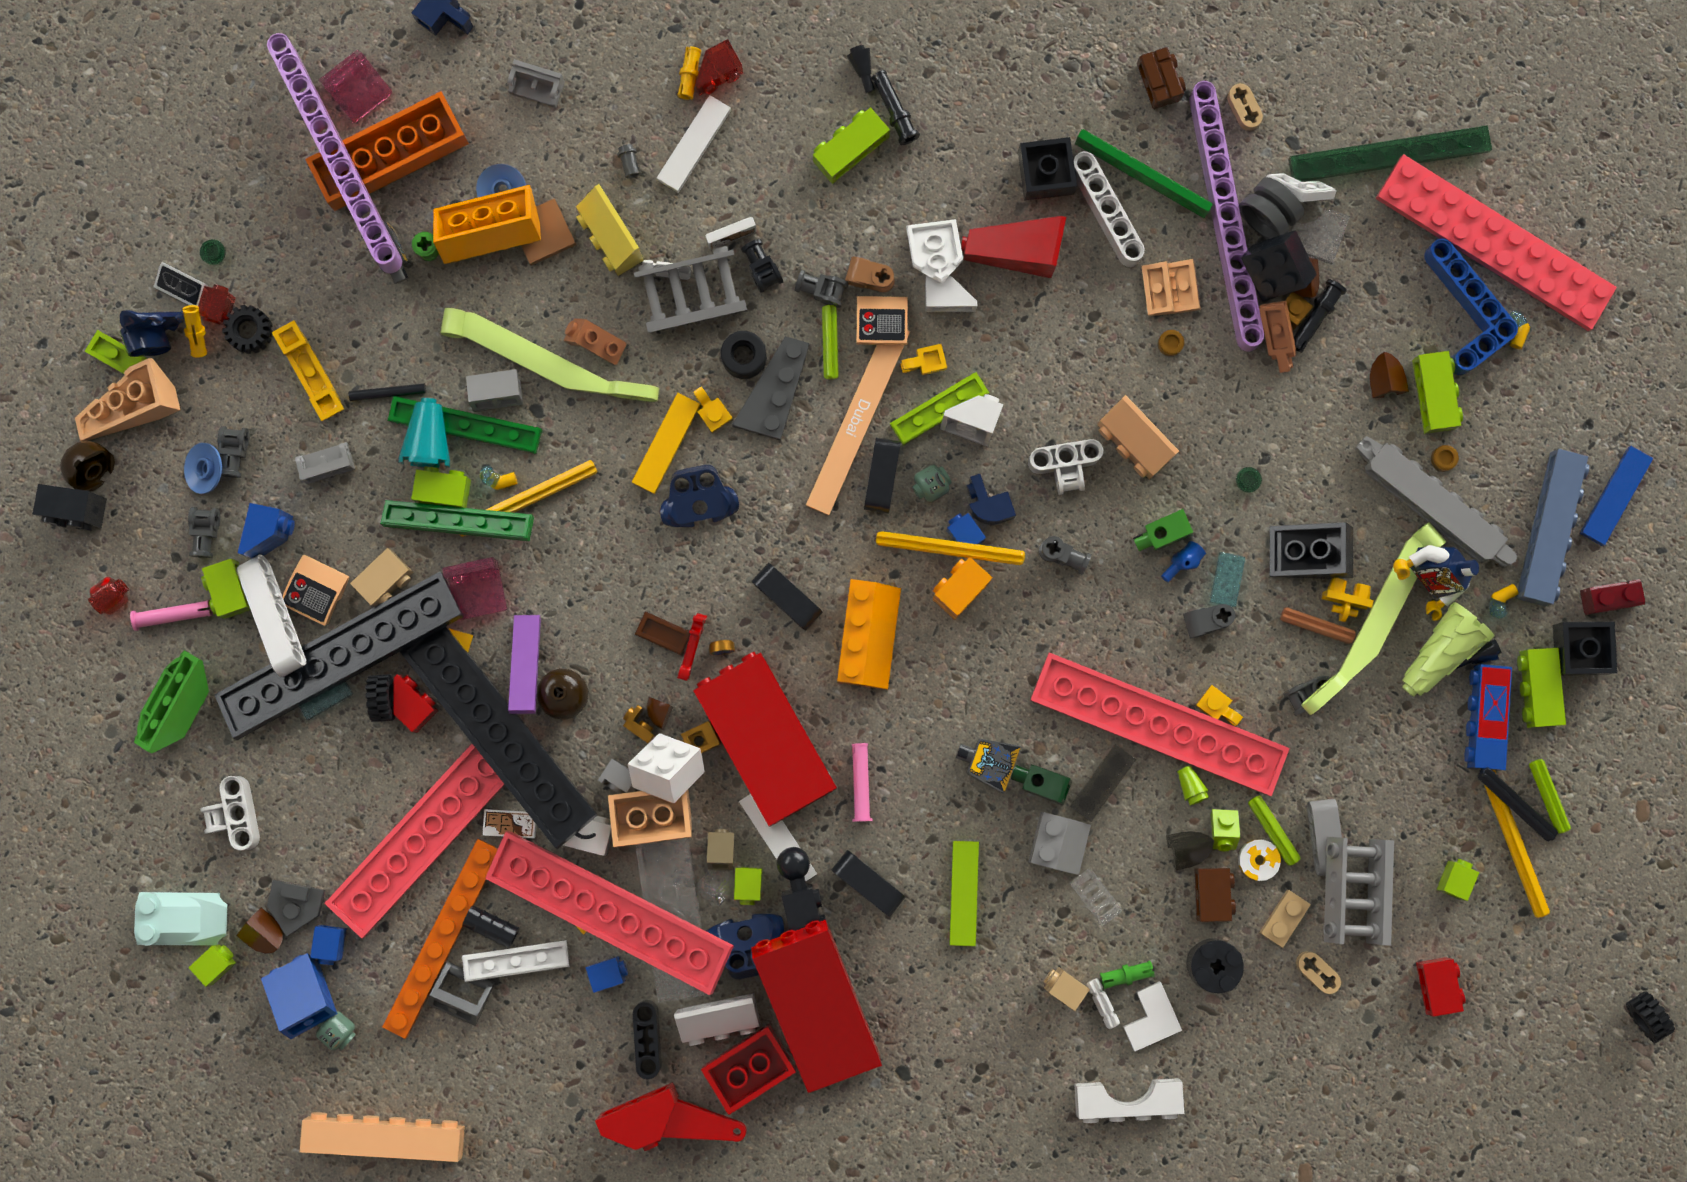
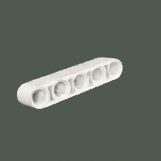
M1089 152L1078 153L1074 158L1078 187L1119 261L1126 267L1136 266L1139 264L1145 250L1142 241L1095 157ZM1085 162L1089 165L1090 169L1086 171L1081 170L1077 164ZM1098 184L1102 191L1093 192L1089 185ZM1109 205L1114 212L1106 214L1102 211L1101 207ZM1121 227L1125 230L1126 234L1118 236L1114 233L1113 228ZM1129 248L1134 249L1138 256L1131 258L1127 256L1125 250Z
M257 555L237 567V574L274 671L279 676L284 677L304 666L306 658L271 565L263 555Z

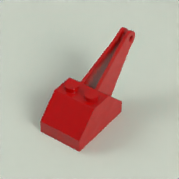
M673 1082L604 1111L595 1120L601 1136L634 1150L643 1148L644 1151L658 1146V1142L661 1141L662 1137L739 1142L744 1139L747 1131L745 1124L741 1121L678 1099L679 1095ZM738 1128L741 1133L735 1134L733 1130Z

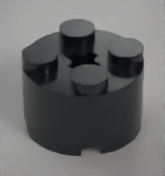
M1209 938L1191 948L1187 956L1186 968L1190 978L1198 987L1208 992L1219 994L1232 991L1238 985L1243 976L1244 963L1241 953L1233 945L1219 939ZM1217 960V963L1220 964L1219 969L1214 970L1210 968V964L1215 963Z

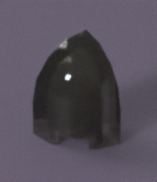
M1187 831L1166 835L1167 846L1173 850L1174 860H1172V864L1176 871L1191 868L1202 863L1213 850L1214 840L1201 832Z

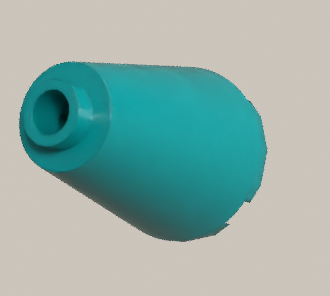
M421 398V402L415 403L398 457L399 464L404 465V460H408L410 466L439 468L440 463H445V468L450 467L442 405L436 403L437 399Z

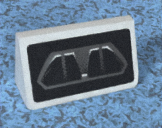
M163 262L159 266L154 288L188 305L199 306V309L201 304H203L202 300L204 301L208 294L206 291L203 292V289L206 288L208 291L211 289L205 283Z

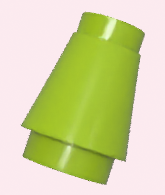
M1187 766L1177 771L1184 800L1188 801L1190 806L1209 798L1207 794L1209 790L1192 766Z

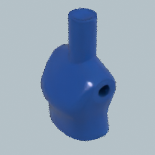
M1189 541L1182 550L1172 556V565L1161 575L1162 579L1169 583L1180 570L1197 568L1206 552L1196 542Z

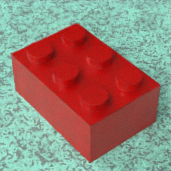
M767 1024L703 1065L701 1071L724 1109L730 1115L794 1074L797 1068L770 1024Z

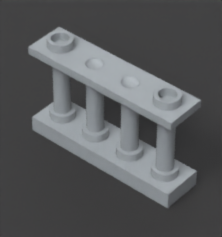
M727 246L712 249V255L655 268L653 263L638 266L639 271L634 272L635 278L643 276L652 316H650L651 321L646 322L648 333L747 310L745 300L740 301L739 296H736L727 259L728 256L734 255V251H728ZM717 259L726 295L724 305L715 306L714 302H711L702 262ZM693 265L701 299L700 310L690 312V308L686 306L678 268ZM667 270L677 308L675 310L676 316L668 318L661 311L653 277L654 273Z
M1327 837L1324 942L1344 944L1345 936H1366V943L1391 946L1394 840L1369 839V847L1347 846L1348 838ZM1347 856L1369 857L1368 873L1347 872ZM1346 883L1368 884L1367 899H1346ZM1345 909L1367 910V926L1345 925Z

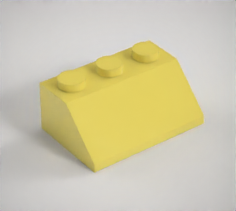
M600 184L596 185L576 206L580 214L576 218L583 230L586 228L590 230L592 236L589 239L595 249H601L605 254L602 260L608 270H615L619 276L641 263L643 257L638 245Z

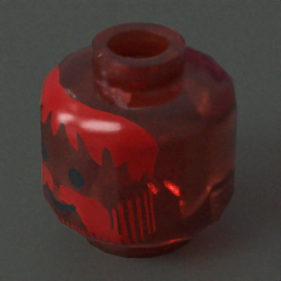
M106 577L90 589L88 601L99 614L111 615L128 603L129 599L126 592L129 591V588L120 578L115 580L111 577Z

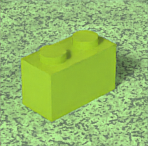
M427 466L424 467V470L416 469L411 500L415 503L467 508L471 480L464 476V472L449 470V474L439 473L440 469Z
M232 558L202 568L204 576L201 577L206 591L209 590L212 599L209 600L210 608L214 615L217 614V617L223 619L251 610L237 574L239 562Z

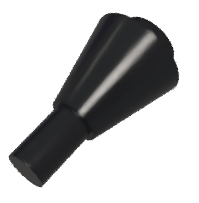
M864 45L851 48L847 58L859 78H861L865 92L875 91L871 78L870 48H865Z
M1494 639L1487 642L1469 660L1465 659L1456 669L1470 663L1475 664L1499 660L1498 654L1502 652L1497 641Z

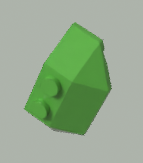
M184 650L180 657L174 659L165 667L140 713L137 735L134 740L135 744L149 753H154L185 737L209 693L202 660Z

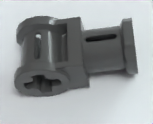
M801 270L796 282L795 291L799 292L801 290L813 294L815 300L825 305H834L840 308L842 305L840 300L844 288H847L849 283L841 278L820 274L818 278L808 275L804 270Z
M226 426L219 428L217 441L218 452L222 456L221 476L241 478V473L239 472L240 459L246 458V450L250 440L248 428H242L241 430L227 429Z
M191 507L188 514L189 535L193 536V548L189 552V556L213 558L211 544L212 538H217V531L220 526V511L218 508L198 510L197 507Z
M1056 536L1048 537L1039 546V555L1044 561L1055 562L1062 566L1067 565L1078 570L1081 575L1084 574L1092 555L1074 550L1073 546L1064 543L1062 539ZM1054 544V550L1057 552L1051 555L1047 547Z

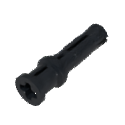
M885 70L877 72L871 78L889 112V123L891 127L895 128L899 136V144H910L919 138L920 133L912 125L910 112L903 109Z
M1328 279L1325 282L1326 287L1320 296L1315 297L1313 300L1314 307L1294 336L1295 351L1300 353L1304 351L1327 314H1331L1335 310L1334 305L1340 296L1345 295L1347 292L1340 283Z

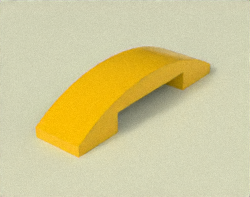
M295 320L273 331L272 334L292 365L320 420L323 422L345 410L328 375Z

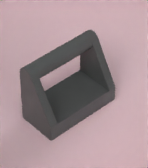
M447 962L429 994L428 1005L476 1026L495 982L489 979L469 982L485 989L478 1004L475 1005L442 990L448 974L464 980L463 968Z

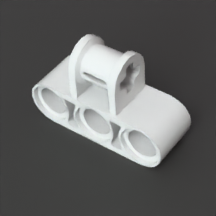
M1089 439L1037 448L1031 453L1028 459V466L1036 474L1054 472L1059 495H1062L1064 491L1076 489L1084 491L1085 484L1082 467L1096 464L1102 457L1103 447L1099 441ZM1084 448H1094L1097 456L1095 458H1088L1084 453ZM1062 451L1069 452L1072 461L1068 463L1062 462L1059 458V453ZM1037 455L1044 456L1047 460V465L1043 467L1037 466L1034 463V457Z
M228 776L220 784L222 803L200 808L201 813H204L206 823L204 832L209 834L227 830L230 844L234 849L251 850L258 845L260 835L250 784L244 777ZM234 781H237L240 789L234 795L230 790V786ZM239 806L244 809V817L241 820H238L235 816V811ZM244 831L249 835L247 845H243L240 841V836Z

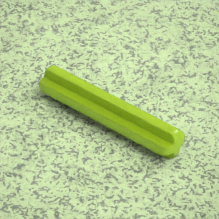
M826 305L822 307L824 378L834 380L839 377L837 307Z
M1537 759L1530 762L1529 767L1554 828L1559 834L1569 831L1571 826L1544 760Z
M1260 795L1255 796L1248 802L1249 807L1288 866L1294 865L1300 860V855Z

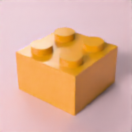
M971 557L966 561L960 559L951 569L950 573L952 576L948 580L944 577L933 590L935 594L932 600L954 620L993 578Z

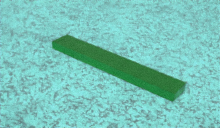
M1082 129L1077 136L1075 145L1205 219L1213 206L1210 201L1090 132Z
M393 396L387 421L408 426L415 403L418 401ZM442 407L446 435L537 454L542 434L541 428Z
M385 500L380 524L383 527L530 541L534 517L532 514Z

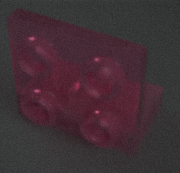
M358 49L318 80L354 123L392 94V90Z
M494 557L442 568L444 578L449 580L452 593L464 615L459 620L507 610L499 563Z

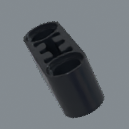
M876 437L864 510L889 514L901 441Z
M769 562L751 581L805 631L823 613L816 604Z
M846 850L831 869L837 876L889 917L906 897L849 850Z
M643 1000L633 1010L635 1062L637 1074L641 1078L649 1080L656 1077L662 1067L659 1012L657 1005L653 1001ZM640 1007H649L652 1010V1018L649 1020L642 1019L639 1015ZM653 1024V1027L650 1026L648 1029V1036L654 1039L649 1044V1053L641 1055V1052H645L647 1049L646 1042L641 1041V1038L645 1035V1027L640 1029L639 1025L648 1026ZM646 1059L654 1061L656 1065L655 1071L651 1073L646 1072L642 1067V1062Z

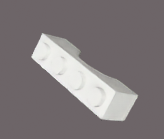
M1178 1078L1152 1080L1148 1091L1141 1098L1132 1102H1121L1113 1099L1107 1094L1101 1082L1074 1084L1076 1116L1079 1119H1083V1123H1097L1099 1118H1109L1111 1122L1125 1121V1117L1135 1116V1120L1144 1121L1151 1120L1152 1115H1161L1162 1119H1176L1177 1114H1184L1183 1084Z

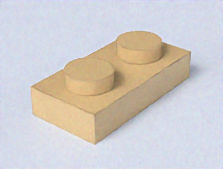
M1286 890L1259 933L1283 948L1311 904L1292 891Z

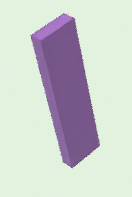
M514 615L509 714L536 713L540 615Z

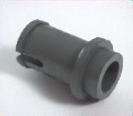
M632 144L619 147L617 156L621 158L625 178H634L641 175L635 155L637 153L636 148H633Z

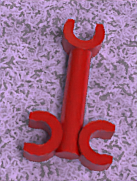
M697 613L693 617L692 627L689 631L690 637L678 673V679L687 681L690 678L693 660L700 636L704 631L703 627L707 620V615Z

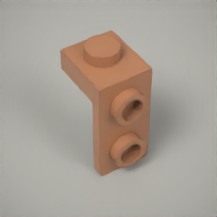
M574 318L566 327V336L563 340L572 346H581L613 365L618 363L627 345L623 340L590 321Z

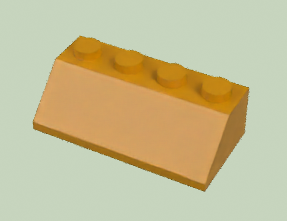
M530 185L434 209L433 243L444 264L541 240L540 221Z
M850 580L837 683L888 690L901 588L877 582Z

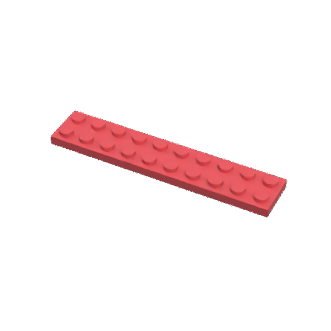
M1404 154L1399 158L1375 198L1439 239L1450 241L1458 251L1587 331L1593 329L1617 288Z
M1050 652L1047 655L1030 699L1034 703L1267 796H1272L1290 749Z
M473 744L465 750L324 903L362 939L368 935L505 786Z
M510 831L505 832L485 878L708 995L713 994L734 945Z

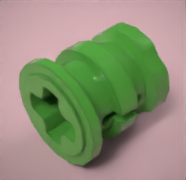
M421 232L414 236L412 240L414 252L425 261L435 260L439 253L433 243V234ZM429 243L431 246H428L427 251H424L423 248H426V244Z

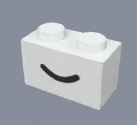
M596 816L594 820L589 822L563 845L606 856L612 838L611 824H609L610 819Z

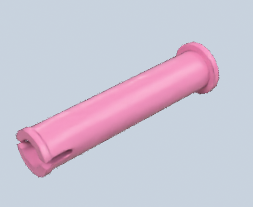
M209 600L138 613L131 611L130 620L133 630L138 631L141 627L206 616L210 617L213 615L211 609L201 610V608L210 607Z
M868 743L852 744L855 819H852V822L873 821V818H870Z

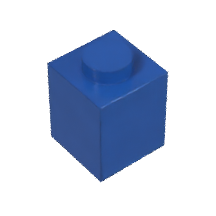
M959 513L948 521L950 526L947 527L946 531L953 541L977 545L985 541V535L969 513L964 516Z
M326 925L315 926L310 958L318 959V963L324 965H333L334 961L342 960L347 928Z
M618 956L586 967L593 993L624 983L626 981L625 976L628 975L624 960L620 961Z

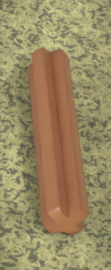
M1284 608L1280 620L1344 643L1351 644L1355 639L1356 632L1354 630L1290 608Z

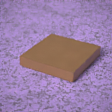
M555 198L536 206L540 221L541 240L521 245L531 266L576 245Z

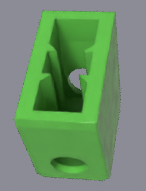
M1181 509L1145 525L1147 532L1135 536L1133 539L1138 551L1151 546L1157 551L1193 536L1194 532L1184 510ZM1164 529L1167 535L1158 539L1155 536V532Z

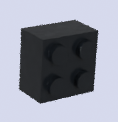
M1070 137L1020 143L1018 159L1024 201L1074 195L1077 181Z
M1296 230L1253 244L1241 257L1262 302L1304 289L1317 275Z
M38 484L32 514L41 517V522L49 523L52 526L63 528L71 526L76 527L78 530L92 531V527L102 528L107 498L90 491Z
M1615 621L1562 622L1553 625L1554 648L1559 649L1561 676L1610 675L1617 673Z

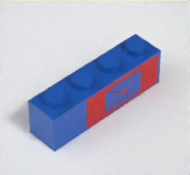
M1479 664L1475 665L1474 669L1470 672L1469 682L1472 685V695L1468 698V710L1471 711L1470 721L1466 725L1469 747H1466L1464 753L1467 768L1482 769L1489 767L1491 770L1496 771L1506 770L1512 667Z

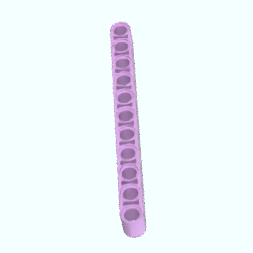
M282 33L273 34L267 41L268 50L373 259L386 273L398 271L402 266L401 256L305 66L288 37ZM306 88L305 91L299 93L301 89ZM317 108L315 112L310 113L312 109ZM327 129L325 133L320 134L322 130ZM338 149L337 153L330 155L332 151ZM349 170L346 175L340 176L342 172ZM360 191L357 196L351 197L354 192ZM370 212L367 218L362 219L363 214ZM381 233L378 239L372 240L374 235ZM392 254L388 261H383L385 256Z
M1200 81L1195 85L1189 97V103L1208 199L1213 204L1211 214L1236 340L1242 350L1250 352L1262 343L1264 330L1255 286L1241 259L1247 251V245L1216 89L1211 82ZM1197 93H1205L1208 96V99H1200L1197 96ZM1209 116L1213 123L1207 124L1201 117ZM1214 140L1218 147L1211 148L1207 145L1206 141ZM1211 164L1220 165L1222 171H1214L1211 167ZM1216 188L1225 189L1227 196L1218 195ZM1221 212H1228L1232 220H1224L1221 217ZM1225 237H1234L1237 241V244H1228ZM1230 261H1239L1241 269H1234ZM1235 285H1243L1246 288V293H1238ZM1240 309H1248L1251 313V318H1244L1240 314ZM1245 333H1252L1256 338V342H1248L1245 338Z

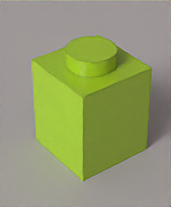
M1458 859L1457 862L1448 861L1436 890L1459 900L1468 901L1479 872L1472 869L1473 864L1462 859Z
M736 867L734 900H740V905H755V900H761L762 868Z
M218 944L211 946L188 968L207 987L214 985L236 962L232 959L233 953L226 946Z

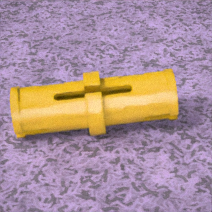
M690 46V48H685L684 63L679 72L681 81L677 96L684 100L693 99L696 79L699 78L700 74L698 65L701 49Z
M196 305L185 306L182 310L186 324L184 332L185 336L189 339L191 356L195 358L204 357L207 355L204 340L206 331L205 327L201 324L199 307Z

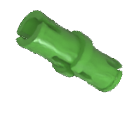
M1151 961L1129 967L1127 964L1122 965L1121 969L1100 973V979H1102L1103 989L1125 983L1127 986L1132 985L1133 981L1155 977V974L1152 971Z

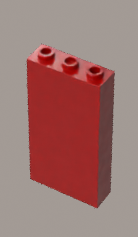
M755 652L744 656L741 659L743 663L736 667H733L731 664L719 671L720 676L712 680L710 677H707L696 684L698 688L693 691L765 821L771 827L833 792L837 787L761 652L757 655Z
M826 919L823 921H812L804 928L796 931L788 930L782 933L780 937L772 940H761L751 947L752 959L808 1093L882 1066L879 1051Z

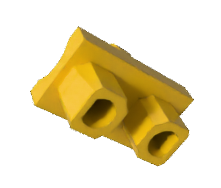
M1334 577L1330 581L1328 590L1322 593L1321 599L1342 604L1341 606L1333 604L1331 612L1339 613V621L1346 622L1348 616H1358V610L1351 609L1350 607L1363 610L1372 608L1374 600L1370 599L1371 586L1356 583L1353 595L1345 593L1347 581Z

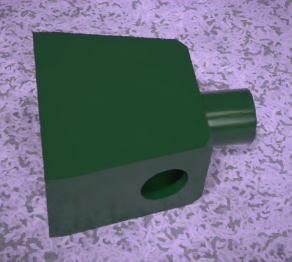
M1032 764L1030 769L1015 765L1011 775V780L1024 784L1022 788L1024 791L1063 806L1072 784L1071 778ZM1036 777L1044 779V783L1041 786L1034 785Z

